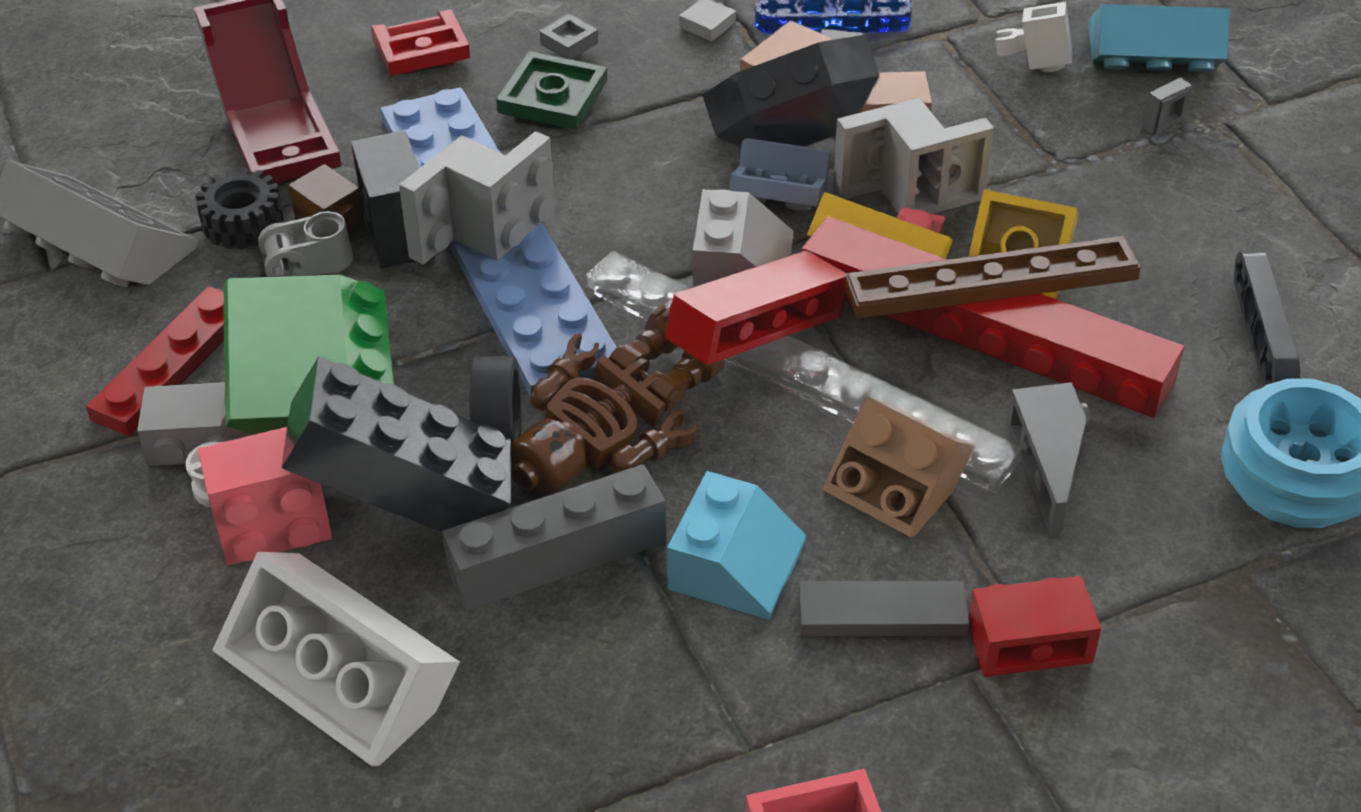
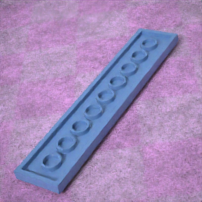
M461 87L452 90H442L436 94L414 100H403L394 105L380 108L382 123L388 133L406 131L419 168L461 135L500 153ZM543 223L539 224L523 238L519 245L510 249L498 261L456 240L449 243L454 257L507 355L514 356L517 359L520 379L529 396H531V390L541 378H546L549 375L548 368L553 361L558 358L562 359L569 340L577 333L582 334V340L576 355L581 351H591L594 343H599L595 363L589 369L578 373L579 378L593 380L597 360L603 355L609 359L611 353L617 347Z

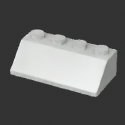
M257 552L212 650L372 767L380 766L436 713L460 661L299 553Z

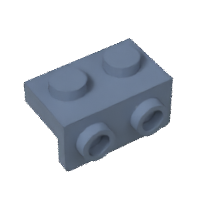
M746 138L741 144L739 166L730 175L729 190L749 192L761 203H766L767 199L785 201L784 206L790 209L810 210L811 206L818 207L823 193L826 192L831 153L823 149Z

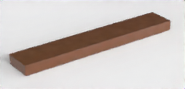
M1125 236L846 273L844 288L855 317L859 319L1135 281L1139 279L1141 266Z

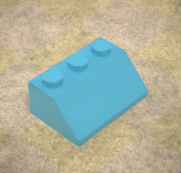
M1101 4L1088 22L1092 61L1104 62V68L1127 69L1130 63H1146V69L1152 71L1171 70L1172 64L1188 65V71L1212 72L1214 71V66H1219L1228 57L1230 8Z

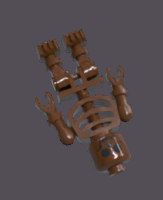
M663 304L651 313L646 322L645 331L639 334L635 341L619 345L611 353L609 359L603 355L597 360L593 380L579 378L578 373L589 369L595 363L599 343H594L591 351H581L576 355L577 349H580L582 334L577 333L573 335L567 344V349L562 359L554 360L548 368L549 375L546 378H541L531 390L530 403L535 409L546 411L545 418L534 424L512 443V479L524 491H532L538 495L549 496L558 493L579 476L586 462L595 469L610 463L612 472L616 474L640 466L647 459L658 460L665 456L666 449H678L690 445L694 441L698 425L693 424V427L686 431L679 430L678 428L673 430L674 427L682 425L685 410L671 413L657 431L648 429L640 434L638 442L632 444L637 427V419L634 412L654 428L661 422L663 412L672 411L680 403L687 388H694L700 382H708L724 368L725 359L706 365L683 350L682 359L673 366V370L665 373L657 370L650 375L647 372L650 367L649 360L657 359L663 353H672L678 348L677 345L665 338L669 309L667 310Z

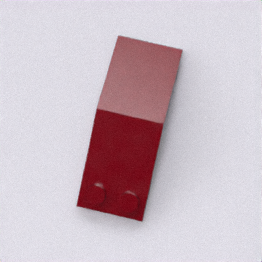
M226 0L195 7V17L225 116L250 175H253L256 170L262 171L264 177L270 175L274 179V183L279 185L285 180L305 176L323 164L331 169L341 167L339 150L309 91L283 1Z

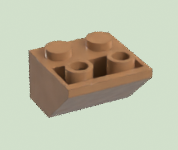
M866 396L822 490L909 537H914L953 493L975 445L887 401Z

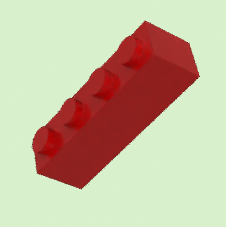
M806 250L675 293L669 307V319L665 338L704 364H713L838 318L845 295L844 280L846 273Z

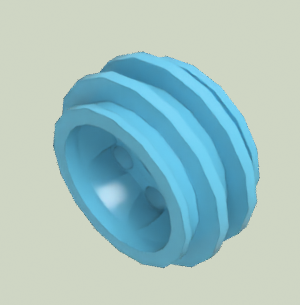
M1285 379L1268 384L1262 389L1252 391L1234 407L1220 455L1225 477L1249 507L1272 521L1296 528H1323L1361 514V398L1338 385L1316 379Z

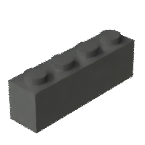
M643 464L443 530L442 537L447 572L467 612L666 543V501Z

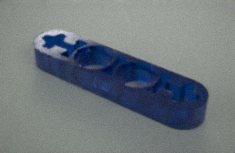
M758 0L755 4L754 24L759 31L768 34H774L790 20L818 33H821L822 29L855 33L900 32L908 29L911 25L913 4L911 0Z

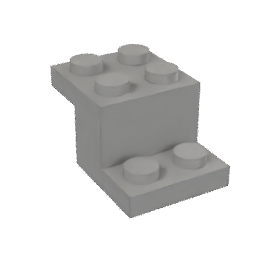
M920 98L837 119L833 191L837 197L849 199L881 190L898 214L901 207L923 210L934 214L981 201L983 189L986 190L994 127L986 118L944 128Z
M535 131L511 152L504 155L461 135L401 182L399 189L409 258L424 265L439 251L444 250L451 241L456 240L498 261L510 249L519 245L525 236L539 224L548 220L553 212H555L556 200L554 197L550 137Z

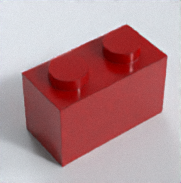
M1082 576L1060 579L1046 578L1041 581L1011 585L994 584L986 588L972 590L968 615L969 632L984 677L1092 664L1094 662L1101 626Z

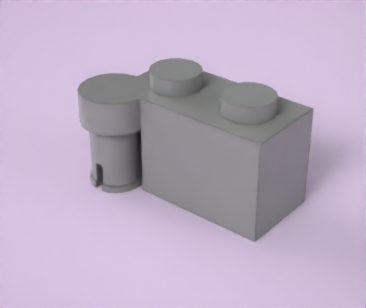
M225 382L144 387L138 435L148 466L186 464L188 454L194 448L204 443L213 441L226 442L254 435L226 427Z

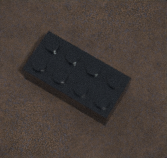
M317 357L291 401L281 465L282 469L439 532L507 510L511 504L510 437L503 435L492 426L480 425L456 415L451 409L443 405H433L407 394L396 385L384 384L360 374L347 364L334 363L323 357Z

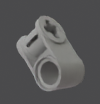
M320 212L302 219L285 223H274L261 231L258 237L259 248L267 257L264 262L267 277L318 276L338 273L349 267L353 261V252L345 219L336 212ZM277 236L281 237L283 248L279 249ZM282 259H287L289 271H285Z

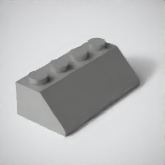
M11 160L6 161L0 177V217L5 219L3 227L25 236H30L31 233L37 236L35 244L58 253H62L63 250L68 252L67 260L73 264L90 270H94L95 267L103 270L100 277L110 283L122 287H128L130 281L150 285L195 250L199 242L198 239L71 176Z

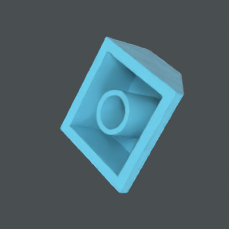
M707 471L667 547L668 590L771 620L806 543V534L758 485Z

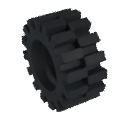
M241 169L240 174L234 175L233 170L225 171L226 177L221 178L216 174L211 177L212 184L204 182L201 185L202 192L197 191L196 206L203 233L215 245L222 242L224 248L231 249L234 243H238L239 249L247 248L246 242L253 241L254 245L258 246V237L261 231L269 225L284 221L277 183H274V179L270 175L264 177L262 171L256 170L253 175H250L249 169Z

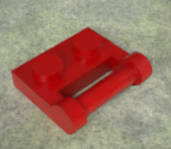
M451 9L438 12L436 17L385 27L384 24L371 26L375 48L379 50L390 76L410 74L416 70L438 65H451L456 61L470 59L469 43Z

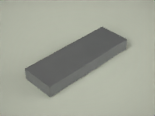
M799 581L801 637L968 635L969 618L964 581Z

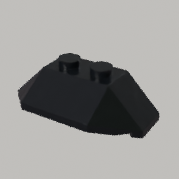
M863 34L817 42L739 71L702 94L715 136L740 148L746 138L807 147L835 137L837 119L861 113L880 78V74L867 35Z

